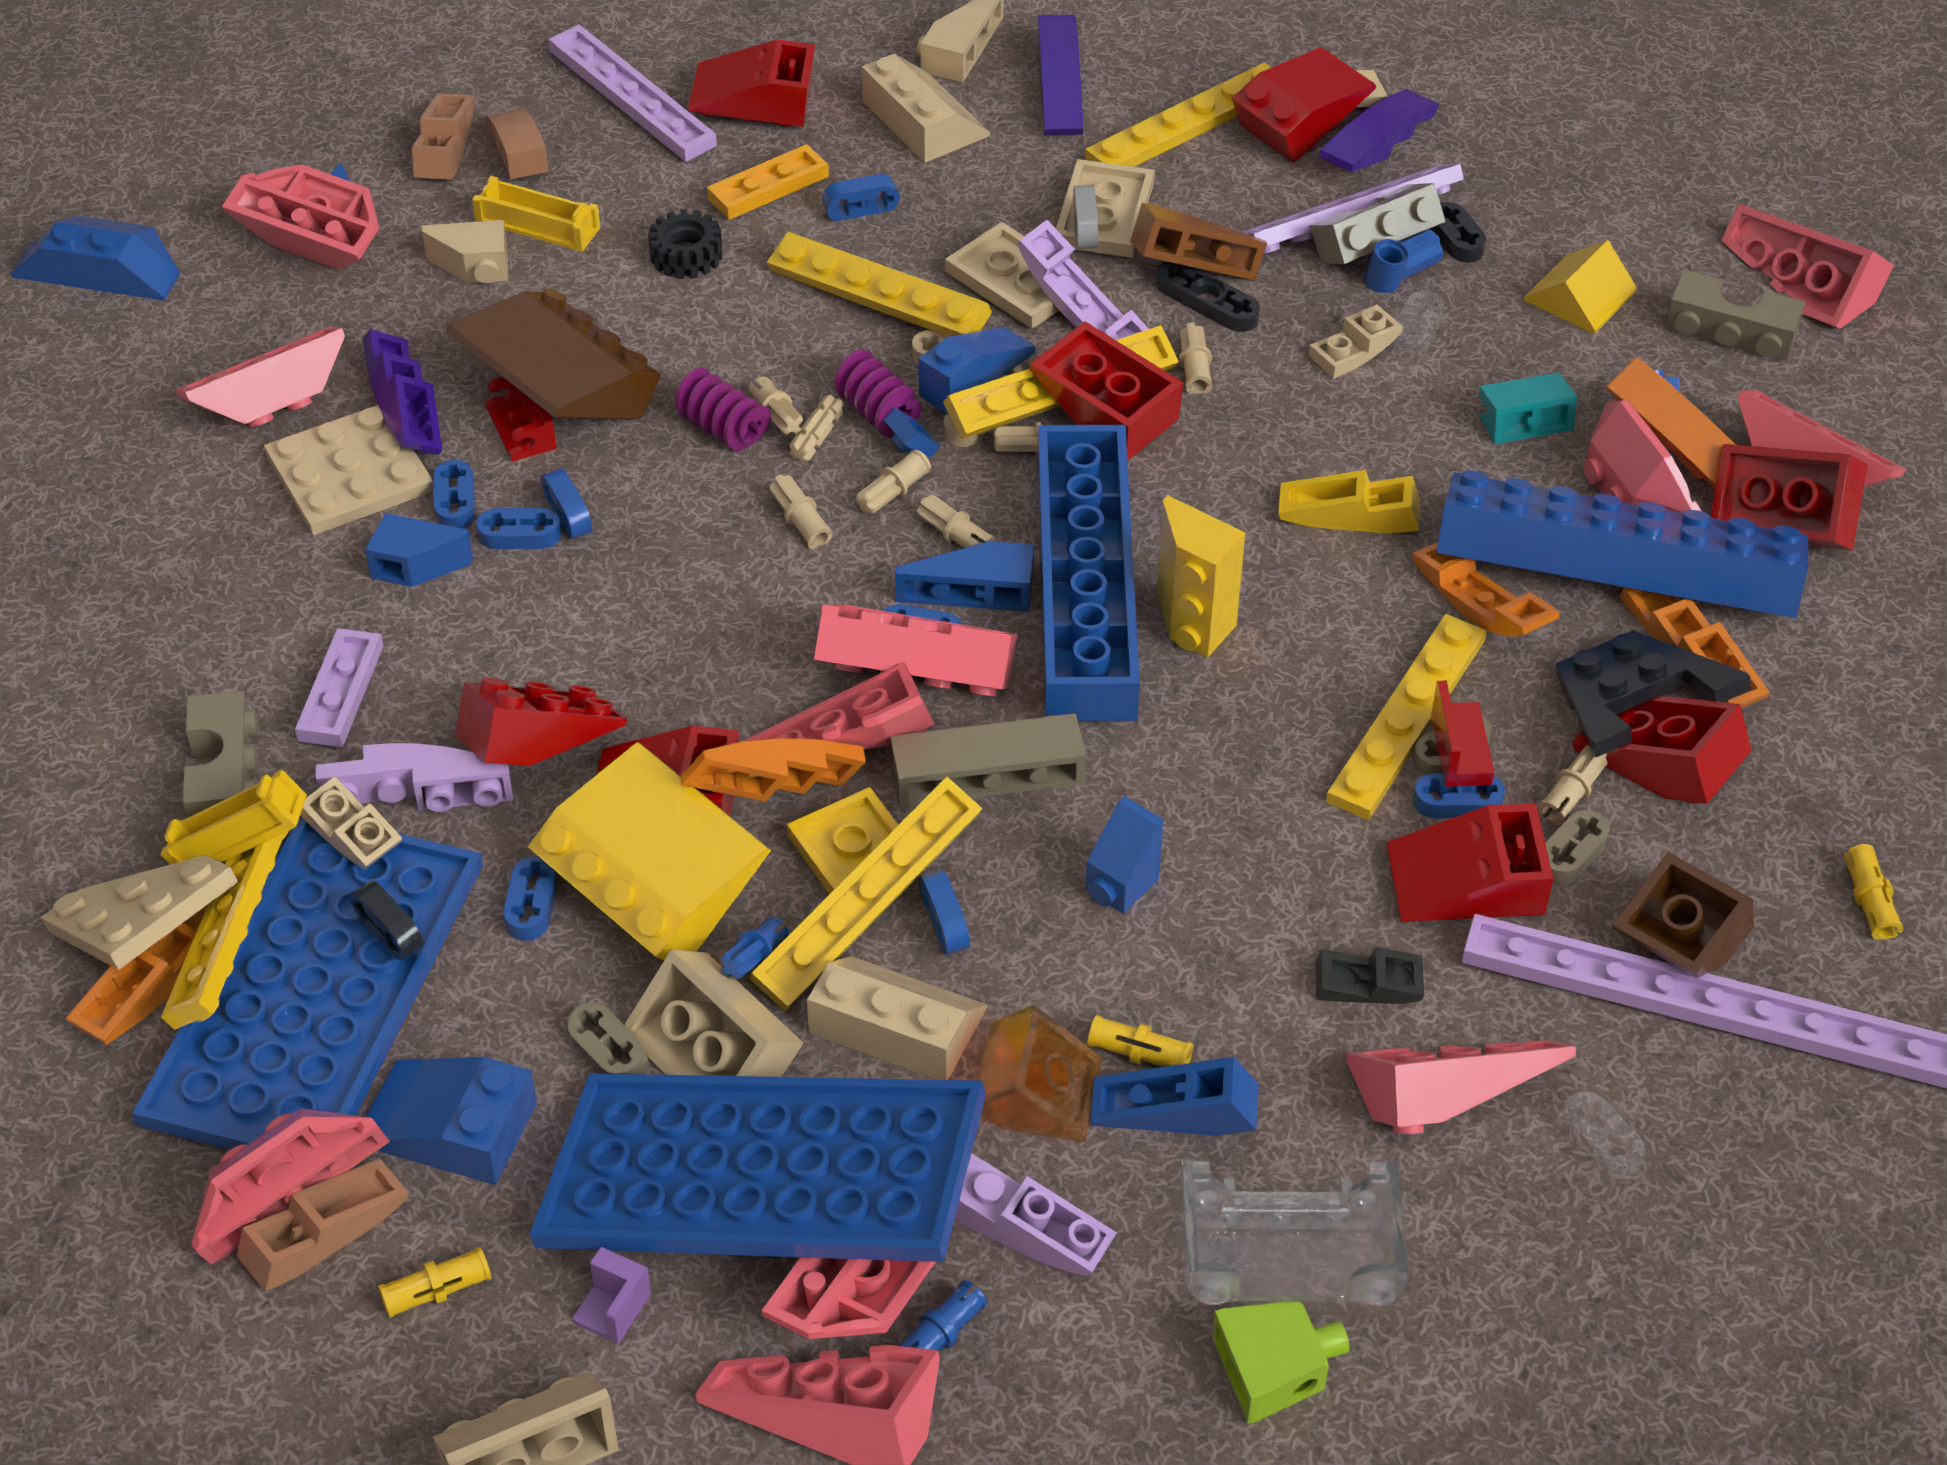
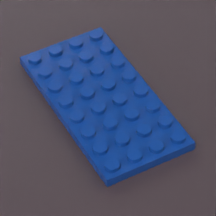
M300 816L297 826L293 828L278 854L274 868L268 874L261 892L262 899L255 907L247 926L248 934L239 946L233 961V971L226 978L218 998V1008L208 1019L202 1022L195 1021L180 1027L132 1112L135 1125L231 1150L242 1144L248 1145L264 1134L266 1127L274 1119L284 1114H293L298 1109L356 1116L483 867L482 854L399 834L402 837V841L364 870L335 849ZM371 880L376 881L409 915L422 936L424 947L402 961L396 959L360 920L352 906L350 893Z
M589 1074L529 1235L535 1248L599 1250L603 1247L610 1251L944 1262L986 1097L982 1081Z

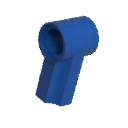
M1430 229L1400 241L1393 239L1380 240L1375 244L1364 275L1366 285L1379 293H1389L1396 290L1402 279L1441 261L1444 251L1440 245V238Z

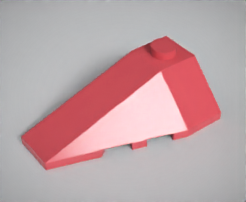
M882 1345L871 1346L869 1348V1356L839 1359L838 1350L820 1351L819 1359L799 1363H789L788 1358L784 1355L723 1360L718 1362L695 1395L699 1404L851 1465H911L928 1438L940 1358L938 1350Z

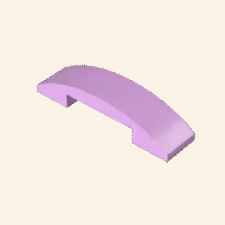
M1045 220L1018 242L1017 246L1036 281L1054 305L1076 328L1086 321L1115 340L1149 329L1132 310L1123 315L1070 259L1075 249L1048 220Z

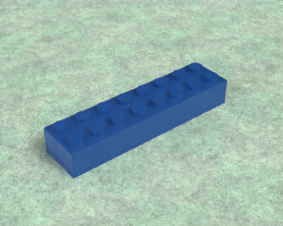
M1038 425L1037 469L1045 717L1076 713L1078 721H1138L1140 677L1125 425Z
M1473 470L1453 473L1444 506L1436 553L1791 618H1797L1808 572V535L1801 534L1799 530L1789 526H1776L1774 529L1759 527L1754 522L1744 518H1731L1729 521L1711 518L1709 514L1699 510H1686L1684 513L1666 510L1664 506L1654 502H1641L1639 505L1621 502L1618 497L1609 494H1597L1594 497L1577 494L1575 490L1564 486H1553L1550 489L1532 486L1529 481L1524 479L1510 478L1506 481L1490 479L1486 474Z

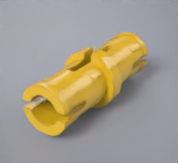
M1869 844L1856 845L1849 849V853L1845 852L1843 857L1854 882V900L1858 906H1862L1873 939L1895 938L1898 936L1897 932L1902 933L1903 925L1893 904L1892 896L1894 890L1889 879L1884 878L1873 846Z
M1096 1015L1092 1022L1087 1042L1088 1046H1096L1130 1057V1063L1141 1065L1142 1061L1161 1067L1190 1063L1194 1043H1186L1151 1032V1026L1140 1024L1137 1028L1105 1019L1099 1015ZM1120 1038H1129L1159 1047L1162 1050L1161 1052H1156L1120 1041Z
M477 1247L473 1251L436 1265L433 1260L423 1264V1270L386 1284H380L378 1289L388 1316L392 1318L396 1314L433 1300L437 1304L447 1301L448 1294L485 1280H491L492 1276L481 1247Z

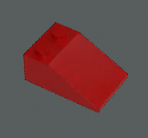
M1319 47L1258 73L1231 99L1239 124L1294 163L1303 157L1376 89V85L1333 54Z
M1086 321L1030 363V371L1077 425H1125L1127 461L1179 420L1183 382Z
M1723 444L1711 518L1729 521L1731 518H1744L1754 522L1756 526L1774 529L1776 526H1789L1799 530L1801 534L1808 535V546L1853 551L1868 464L1851 454Z
M1658 696L1616 715L1631 727L1632 742L1608 752L1605 757L1607 760L1605 767L1665 799L1687 801L1692 804H1708L1752 751L1741 706L1735 703ZM1582 732L1572 742L1574 751L1580 753L1585 746L1589 745L1586 735H1583Z

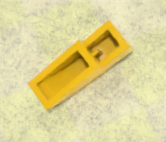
M1366 470L1281 483L1278 514L1280 520L1306 527L1385 534L1419 531L1420 497L1413 476L1370 482Z

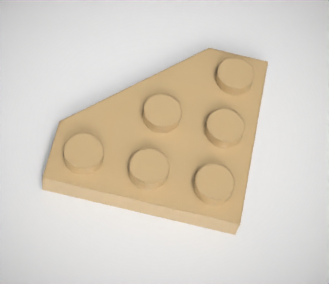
M204 855L79 889L58 899L53 909L40 918L47 930L54 936L120 970L238 881L230 866Z

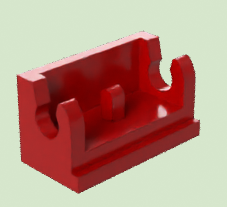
M503 376L493 379L487 384L490 392L508 389L505 395L496 396L485 401V405L512 462L557 449L554 423L550 413Z

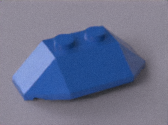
M78 215L53 224L26 248L11 272L12 278L162 301L166 300L180 275L178 268L154 227Z

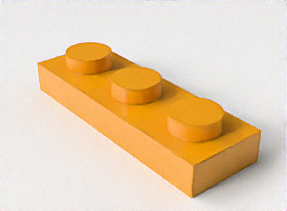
M806 144L708 186L707 197L728 220H731L828 178L829 164Z

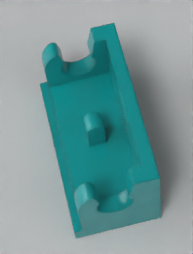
M1559 372L1479 386V397L1487 409V413L1480 414L1479 416L1494 444L1575 429L1577 394Z

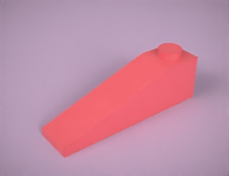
M1738 204L1721 239L1725 245L1752 269H1761L1771 278L1772 281L1769 284L1777 292L1785 291L1792 298L1806 301L1803 315L1838 329L1844 327L1876 303L1894 266L1873 250L1742 204Z
M905 662L743 741L776 738L816 739L863 746V749L866 750L890 746V736L912 732H926L927 728L935 724Z
M1550 1040L1485 1044V1054H1481V1048L1445 1045L1438 1046L1440 1057H1436L1434 1052L1410 1051V1048L1406 1047L1346 1053V1060L1372 1120L1391 1125L1394 1133L1416 1134L1424 1132V1124L1444 1122L1575 1057L1576 1048L1573 1045Z

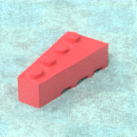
M823 604L814 660L836 663L835 669L862 673L864 667L880 670V674L905 662L911 675L925 677V685L951 689L952 682L969 684L968 692L996 696L997 689L1009 688L1018 634L846 604Z

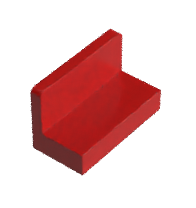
M1447 680L1437 681L1431 720L1445 787L1492 785L1495 772L1479 702L1451 703Z

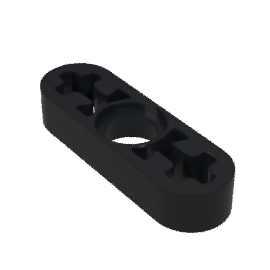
M1167 261L1158 267L1157 288L1164 295L1235 332H1247L1258 325L1260 305L1255 298L1199 268ZM1210 293L1217 296L1218 298L1213 300H1205L1199 298L1198 296L1200 294Z

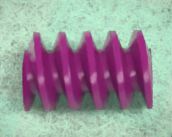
M856 350L848 355L840 364L834 379L835 391L852 408L856 409L862 417L866 418L872 426L876 427L882 435L891 438L895 434L884 421L894 407L918 420L922 406L919 401L915 400L913 389L906 386L901 378L894 376L893 372L889 368L884 367L879 359L874 358L869 350Z
M703 367L695 368L687 373L676 392L675 405L680 416L689 419L692 424L701 427L707 434L713 435L718 441L726 443L730 449L738 452L758 442L765 434L771 421V412L766 406L758 405L755 399L746 397L745 393L741 390H734L732 384L722 382L718 375L710 374L708 369Z

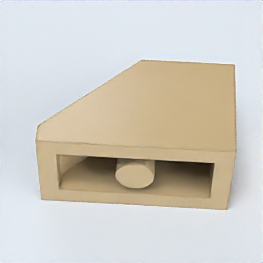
M504 220L422 225L426 260L466 283L508 281V250Z

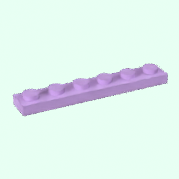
M580 24L548 39L549 50L553 55L685 162L717 146L716 133Z
M1440 164L1241 232L1265 240L1267 245L1264 254L1280 249L1279 242L1291 239V242L1295 243L1313 238L1310 228L1311 224L1343 211H1355L1378 203L1377 197L1408 184L1435 183L1438 195L1451 190L1449 184L1464 179L1461 165Z

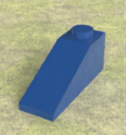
M1005 327L947 337L918 358L919 396L948 414L943 403L948 395L1003 377L1034 354L1036 346Z
M989 541L898 566L895 570V601L900 603L1029 612L1034 571V544Z
M1235 1057L1094 1077L1090 1124L1092 1126L1210 1136L1255 1131L1257 1127L1259 1084Z

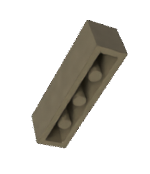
M1076 713L890 736L891 767L899 807L919 805L946 777H949L970 798L1085 784L1086 752Z

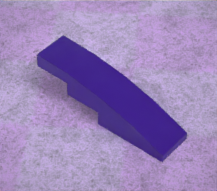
M1038 15L1039 67L1044 136L1083 135L1082 91L1076 15Z
M1408 89L1390 95L1365 110L1347 124L1320 150L1318 157L1350 172L1385 161L1390 156L1394 144L1408 140L1413 135L1417 123L1429 120L1436 114L1439 103Z
M369 329L362 339L366 364L376 401L387 426L400 446L439 455L442 452V443L433 384L423 381L420 361L410 359L407 339Z

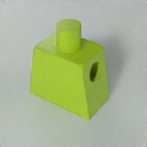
M1297 1300L1222 1308L1215 1310L1212 1339L1247 1424L1257 1422L1323 1391L1329 1368L1327 1359L1349 1353V1340L1343 1324L1337 1321L1313 1328L1304 1305Z

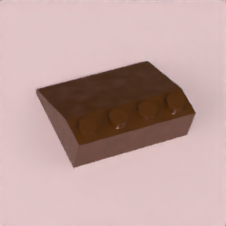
M544 289L543 292L523 291L449 324L446 332L553 417L640 419L646 412L661 376L660 373L647 364L648 359L645 356L625 348L620 344V337L610 331L600 329L593 323L594 318L591 315L574 309L566 303V296L552 289Z

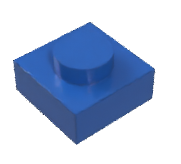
M894 407L884 419L895 433L891 439L905 453L909 454L912 450H919L929 458L940 448L939 444L919 421Z

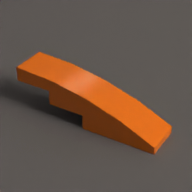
M1635 357L1605 388L1616 400H1628L1666 449L1669 448L1697 479L1703 478L1715 490L1723 444H1736L1668 381L1639 357Z
M1627 587L1623 588L1620 599L1655 639L1744 671L1750 675L1751 691L1725 701V703L1740 704L1741 708L1769 696V690L1721 622L1710 625L1692 599L1680 600L1676 596Z
M791 738L743 741L704 750L682 774L680 779L681 785L766 802L777 789L805 794L815 782L834 786L844 785L866 760L863 746L833 741Z
M208 905L120 970L110 966L66 1017L68 1023L103 1044L108 1045L164 1003L170 997Z

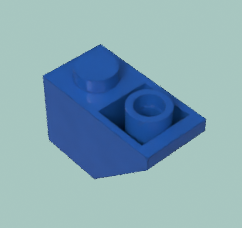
M385 513L365 549L371 579L414 587L466 567L473 560L469 530Z

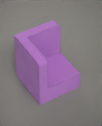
M601 1247L590 1263L594 1286L573 1318L576 1325L619 1344L651 1295L648 1267Z

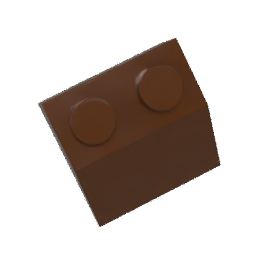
M1668 852L1614 921L1612 929L1695 978H1699L1726 964L1754 928L1753 899Z

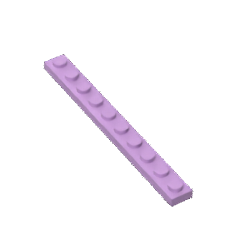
M1474 914L1463 953L1462 963L1947 1088V1034L1709 973L1695 978L1670 963Z

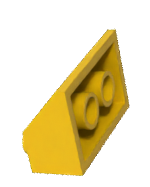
M1167 495L1162 501L1156 594L1169 638L1175 641L1182 649L1195 651L1208 658L1237 625L1246 533Z

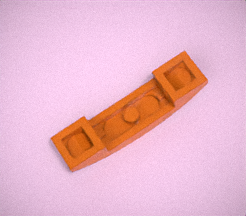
M1438 542L1413 553L1414 563L1461 615L1487 631L1498 635L1516 637L1525 635L1559 619V610L1532 592L1517 598L1476 570V560L1436 553Z

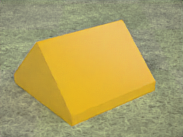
M1609 240L1567 254L1524 296V301L1595 334L1636 292L1637 287Z

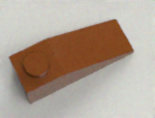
M1146 203L1141 204L1130 242L1144 257L1253 281L1256 279L1267 242L1263 239L1181 211Z

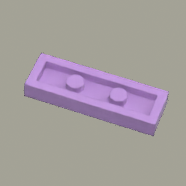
M337 628L296 725L295 732L298 742L343 748L384 647L381 634Z

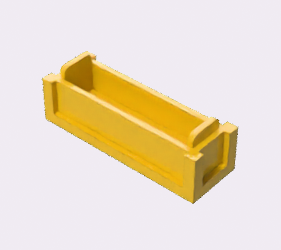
M494 176L489 177L483 192L480 195H475L472 199L475 222L504 220L506 231L583 252L600 229L598 205L578 203L499 181L498 177Z
M282 769L275 772L272 777L266 774L261 777L258 784L184 820L174 819L170 821L165 833V840L168 843L162 849L160 855L170 865L204 855L222 863L295 828L307 794Z

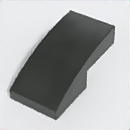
M1375 946L1369 958L1321 949L1315 960L1316 1000L1405 1004L1421 1001L1424 997L1422 955Z

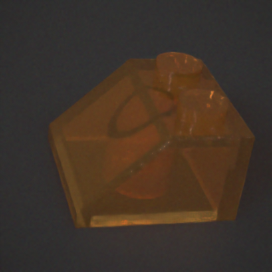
M1035 1005L994 1021L990 1025L977 1081L983 1082L986 1092L982 1114L1005 1130L1084 1142L1086 1141L1091 1117L1094 1077H1099L1103 1058Z

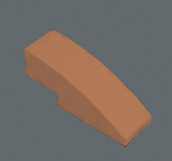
M436 94L420 118L421 134L412 146L414 178L453 180L459 168L472 124L475 95Z
M525 108L485 115L503 166L505 165L510 179L549 172L546 146L535 121Z
M379 1158L291 1194L288 1209L243 1227L237 1257L262 1289L267 1292L300 1276L381 1223L408 1200L409 1192Z

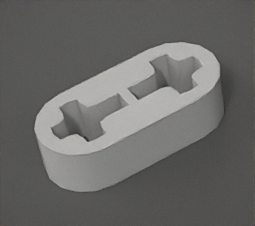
M1094 185L1074 186L1073 217L1076 248H1098V215Z

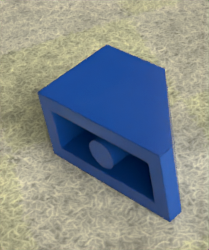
M1126 796L1118 801L1087 860L1085 890L1089 892L1090 896L1102 906L1110 905L1124 914L1159 879L1163 819Z

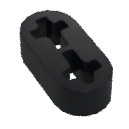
M1452 202L1440 203L1446 222L1430 229L1440 238L1441 245L1451 257L1460 262L1469 263L1481 259L1484 255L1486 242L1484 232L1462 206Z
M371 880L350 893L352 906L360 920L396 959L402 961L424 947L422 936L413 920L376 881Z

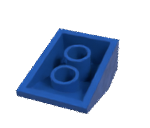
M487 1057L396 1060L366 1117L373 1118L390 1141L377 1151L496 1185L537 1105L532 1070Z

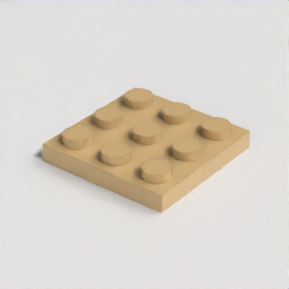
M379 405L264 445L268 460L312 535L433 492L431 476L414 449L399 445L387 426Z

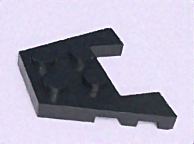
M1636 631L1619 634L1607 642L1588 650L1579 651L1574 656L1556 663V674L1571 710H1575L1580 730L1583 735H1586L1589 749L1594 757H1599L1632 742L1631 727L1616 714L1683 685H1689L1708 701L1725 702L1751 691L1750 675L1746 672Z

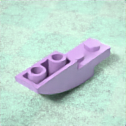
M413 743L363 745V760L316 765L318 789L336 776L360 803L375 801L395 803L403 798L416 797L418 811L432 810L444 812L452 807L476 804L494 806L502 801L513 800L507 764L485 763L473 752L445 746Z
M971 1153L954 1221L1042 1264L1090 1277L1117 1232L1030 1177L1026 1176L1022 1184Z

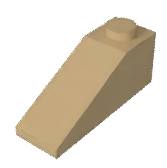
M973 0L935 21L927 34L920 37L917 44L916 56L920 58L921 69L930 75L964 82L1003 19L1004 0Z

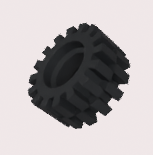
M680 209L681 215H675L674 211L667 212V219L662 216L658 217L656 224L652 223L650 232H648L650 259L652 264L655 263L656 270L660 272L664 269V275L671 277L675 272L677 273V279H684L685 274H690L691 279L698 278L699 271L706 275L711 272L710 266L715 269L718 267L719 260H722L723 250L721 228L717 220L713 221L712 216L708 213L701 217V211L694 210L692 215L688 214L687 209ZM683 242H692V243H695V244L688 245V246H679V245H676V244L683 243Z

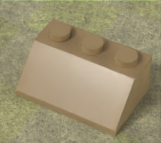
M892 54L862 66L863 103L924 163L990 136V132L928 72L900 56Z
M671 950L624 1024L639 1040L648 1058L666 1075L782 1077L803 1045V1042L733 976L728 975L726 977L721 972L722 966L708 953Z
M850 956L827 964L807 999L809 1033L936 1080H948L986 1011L987 1004Z
M591 1372L576 1378L566 1377L560 1379L547 1390L525 1399L509 1400L494 1412L472 1421L463 1420L456 1422L443 1433L433 1436L440 1465H586L619 1451L610 1396L604 1385Z

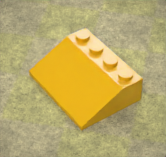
M636 742L560 804L531 841L528 848L650 953L661 960H665L671 950L698 951L771 852V849L696 788L681 785V776L642 744Z

